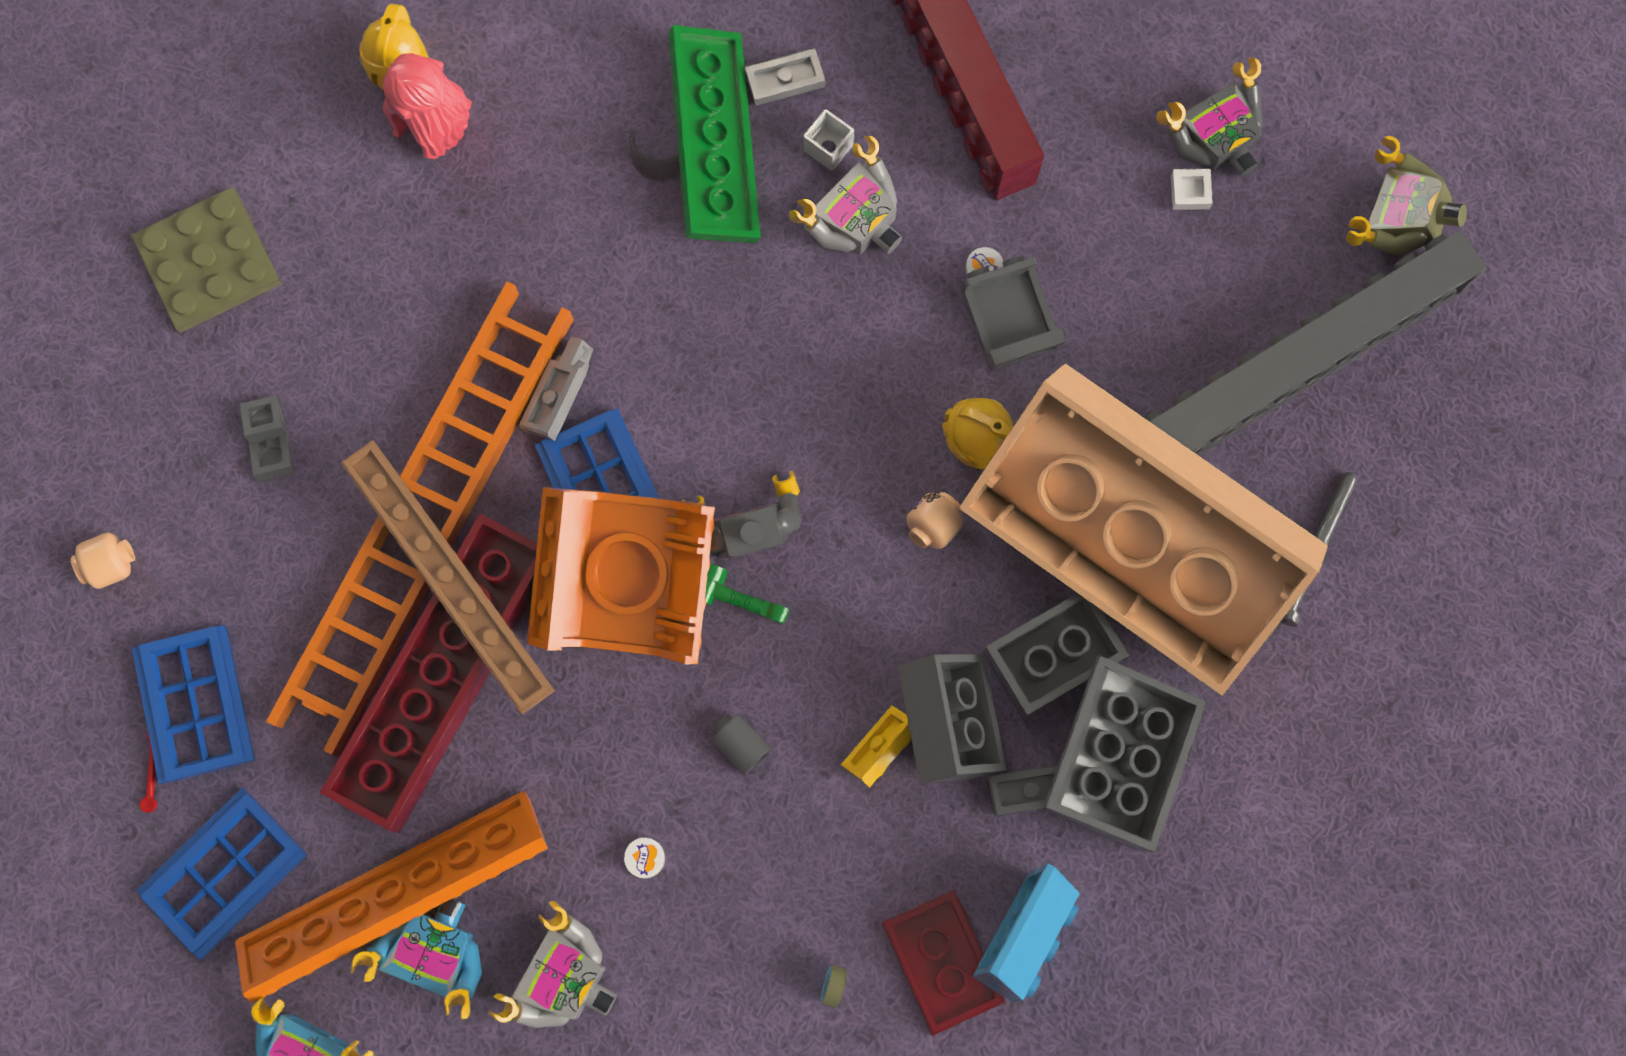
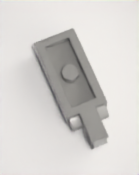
M570 337L563 354L559 355L556 360L550 359L519 424L520 428L525 432L553 441L556 440L588 371V363L594 349L586 342Z

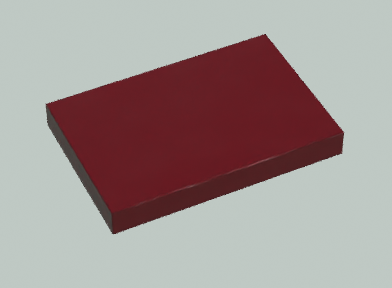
M955 889L882 922V926L931 1036L1006 1002L1002 995L972 978L984 953Z

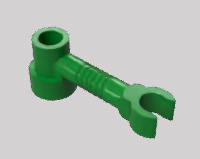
M710 563L705 592L706 605L711 606L713 600L716 599L730 605L733 604V606L743 608L744 610L747 609L749 612L772 621L785 624L790 611L789 608L753 596L751 597V595L723 586L728 570Z

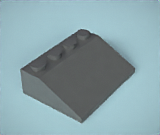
M1097 656L1044 808L1102 837L1136 851L1155 852L1206 701L1105 657Z

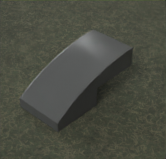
M274 395L241 403L240 409L244 437L249 443L253 476L257 482L295 474L286 422L279 397Z

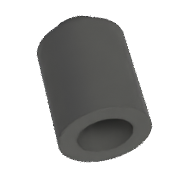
M729 714L726 715L712 729L715 737L711 742L744 776L750 773L773 749L740 714L734 718Z

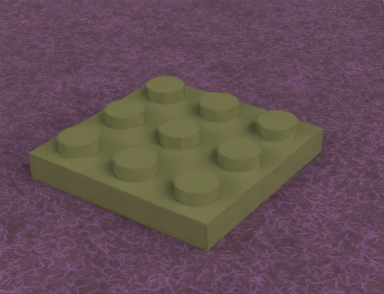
M234 186L132 234L133 240L167 312L179 333L282 284Z

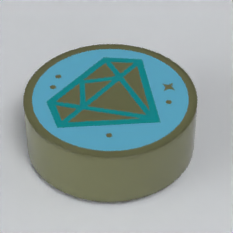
M833 964L829 966L821 993L820 1004L833 1008L839 1005L847 978V970L844 967Z

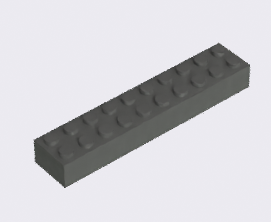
M1461 231L1448 238L1445 234H1441L1430 241L1424 247L1426 250L1417 257L1414 253L1408 254L1393 266L1395 269L1386 276L1379 272L1368 279L1362 285L1364 288L1355 295L1349 291L1337 298L1331 304L1333 308L1323 315L1319 310L1312 313L1300 322L1301 327L1292 334L1288 330L1281 332L1268 342L1270 346L1260 354L1256 349L1252 350L1236 362L1238 366L1229 373L1225 369L1216 372L1205 381L1206 386L1195 393L1193 389H1189L1174 399V405L1163 413L1159 408L1144 418L1200 456L1460 295L1481 275L1487 266Z

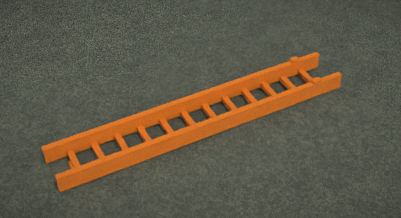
M506 281L400 475L412 493L451 511L441 530V534L451 548L531 401L550 359L553 360L574 321L571 311L562 307L546 336L508 318L507 316L519 296L516 286ZM501 327L541 345L529 368L489 350L492 343L498 337ZM483 360L523 378L512 401L471 383ZM466 392L506 411L493 435L453 416ZM447 426L488 444L475 468L435 449ZM429 459L469 477L457 502L417 483ZM379 516L266 720L267 723L282 729L298 699L303 701L301 705L325 717L327 714H330L340 719L323 751L339 757L430 589L417 569L380 551L390 531ZM374 560L414 579L402 605L361 586ZM355 595L396 614L383 640L342 620ZM337 629L377 648L364 675L323 655ZM317 664L358 683L345 710L304 690Z

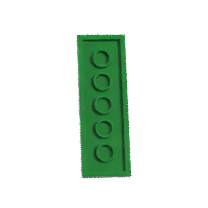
M673 25L668 31L686 238L756 243L761 236L741 33Z

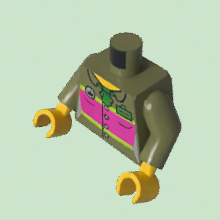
M1384 137L1381 143L1388 147L1392 153L1387 154L1383 150L1377 149L1375 159L1380 164L1394 162L1396 166L1395 168H1388L1370 220L1368 221L1362 216L1353 217L1348 226L1351 229L1360 231V233L1349 231L1346 240L1352 246H1358L1367 241L1369 247L1395 256H1401L1426 246L1430 241L1441 235L1444 225L1463 226L1467 216V207L1465 204L1452 203V196L1444 179L1434 170L1407 152L1401 154L1399 152L1400 143L1395 137Z

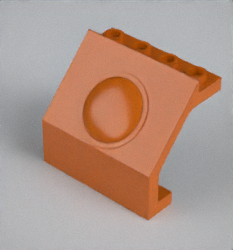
M543 487L527 644L545 650H561L562 647H588L654 655L682 664H698L699 650L702 644L701 629L703 611L706 606L705 592L707 574L710 568L709 555L711 537L714 530L713 518L715 507L706 506L704 503L589 490Z

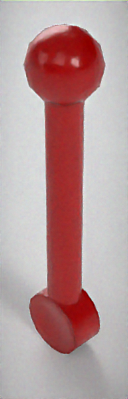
M148 733V734H147V741L150 743V738H149V733ZM151 743L146 795L139 804L140 809L146 813L153 812L157 808V801L154 798L156 768Z

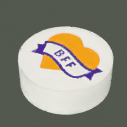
M978 248L967 259L966 274L982 267H988L989 271L1003 267V259L992 248Z
M639 838L627 847L624 861L631 874L647 879L656 876L662 870L665 864V853L661 845L655 840Z

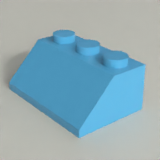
M1047 863L1027 874L972 978L1013 1003L1023 1001L1025 997L1030 999L1041 981V977L1037 975L1044 961L1049 963L1056 954L1060 945L1056 938L1062 926L1067 928L1072 923L1079 909L1075 902L1080 893L1054 866Z

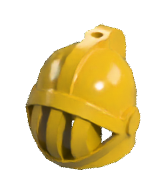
M390 3L381 18L369 24L362 35L360 44V62L371 82L375 86L378 85L382 90L383 79L392 62L400 54L413 53L429 58L417 31L410 24V18L405 7Z
M967 398L954 403L953 408H949L943 416L945 422L942 423L943 433L950 451L966 466L975 469H985L1013 428V420L1008 411L1000 402L988 398Z

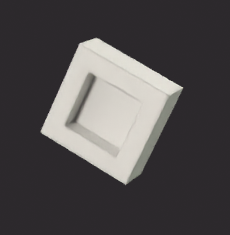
M1173 169L1171 173L1173 210L1210 209L1212 206L1210 169Z

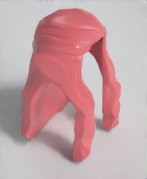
M413 53L400 54L392 62L383 79V91L385 94L383 104L384 115L387 117L395 137L400 138L408 125L416 142L422 148L423 156L429 159H436L438 156L445 155L446 150L456 146L458 140L464 136V130L468 126L469 109L472 102L466 98L460 86L444 75V63Z

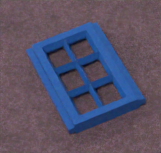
M618 408L560 432L555 441L544 439L535 445L553 488L578 490L575 485L576 483L595 476L601 491L610 493L601 472L621 464L633 492L626 495L659 498ZM605 429L617 457L598 465L586 437ZM579 441L591 468L571 476L559 449Z
M226 625L189 632L132 648L158 783L160 785L255 761ZM208 644L214 674L192 679L186 649ZM178 651L184 682L163 687L157 656ZM216 682L222 713L200 719L194 687ZM186 690L192 721L171 726L165 695ZM224 721L230 752L208 757L202 727ZM194 729L200 760L179 765L173 734Z
M242 787L136 892L189 951L199 960H202L308 854L253 795ZM248 813L262 829L238 852L224 836ZM268 834L282 850L258 873L244 857ZM218 843L232 859L207 882L193 866ZM238 864L252 880L226 903L213 887ZM187 873L201 889L176 912L163 898V895ZM207 894L221 910L196 933L182 917Z

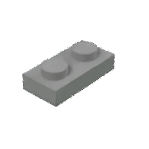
M815 48L745 67V74L755 106L825 87V78Z

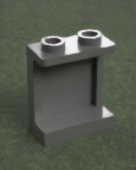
M1019 255L1004 261L1001 268L989 271L988 267H982L967 274L968 279L964 280L960 288L990 372L1059 349L1066 342L1062 328L1056 329L1035 268L1038 263L1036 257L1025 260L1024 255Z

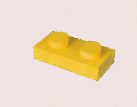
M891 705L841 765L851 775L870 788L883 775L886 768L902 749L910 743L912 738L908 728L907 715Z

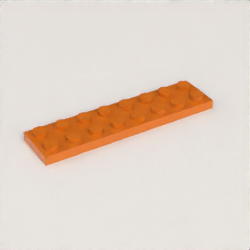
M525 790L235 940L242 994L250 1004L259 1000L262 996L271 995L285 985L311 974L329 962L349 954L354 949L377 937L384 936L394 928L422 916L438 905L460 896L463 892L498 876L503 871L524 860L531 859L536 854L547 849L548 847L534 808Z

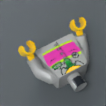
M864 136L869 145V149L865 154L858 143H854L852 146L853 154L858 158L865 159L864 165L858 162L816 206L809 199L797 200L798 204L804 209V215L802 217L798 211L793 210L789 212V218L794 223H805V230L824 249L847 253L855 251L858 254H862L875 242L887 254H890L903 238L889 226L896 219V204L898 200L891 176L881 157L876 156L879 151L878 141L872 136Z
M555 901L549 902L557 910V914L553 919L546 920L539 915V920L549 931L512 996L513 999L502 993L494 995V998L505 1002V1008L501 1013L495 1014L488 1011V1014L500 1022L511 1020L512 1022L534 1028L563 1026L570 1019H578L585 1006L606 1016L617 997L616 993L598 984L606 968L601 964L602 951L590 929L572 916L567 915L565 910Z

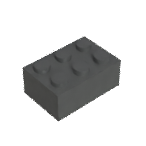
M1078 593L987 645L982 652L1022 720L1087 683L1097 656L1105 657L1116 663L1123 662L1129 656L1102 610Z
M934 654L898 665L901 680L900 686L904 696L908 728L911 733L915 765L920 784L969 780L1006 771L984 654Z

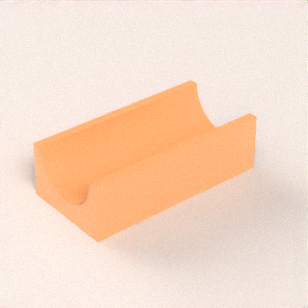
M1066 363L1041 385L959 507L960 510L1222 696L1317 576L1328 547L1327 544Z

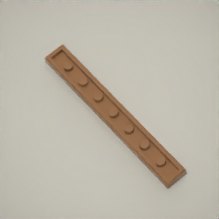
M372 440L341 462L342 466L519 712L523 715L555 691L377 444Z

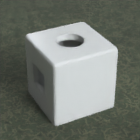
M826 109L804 134V152L830 170L835 169L854 144V129ZM825 141H832L835 143L836 149L830 153L822 147V144Z

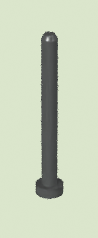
M1346 472L1342 475L1314 535L1327 545L1357 482L1356 475L1351 472ZM1306 590L1284 616L1281 623L1290 627L1297 626L1301 618L1297 610Z

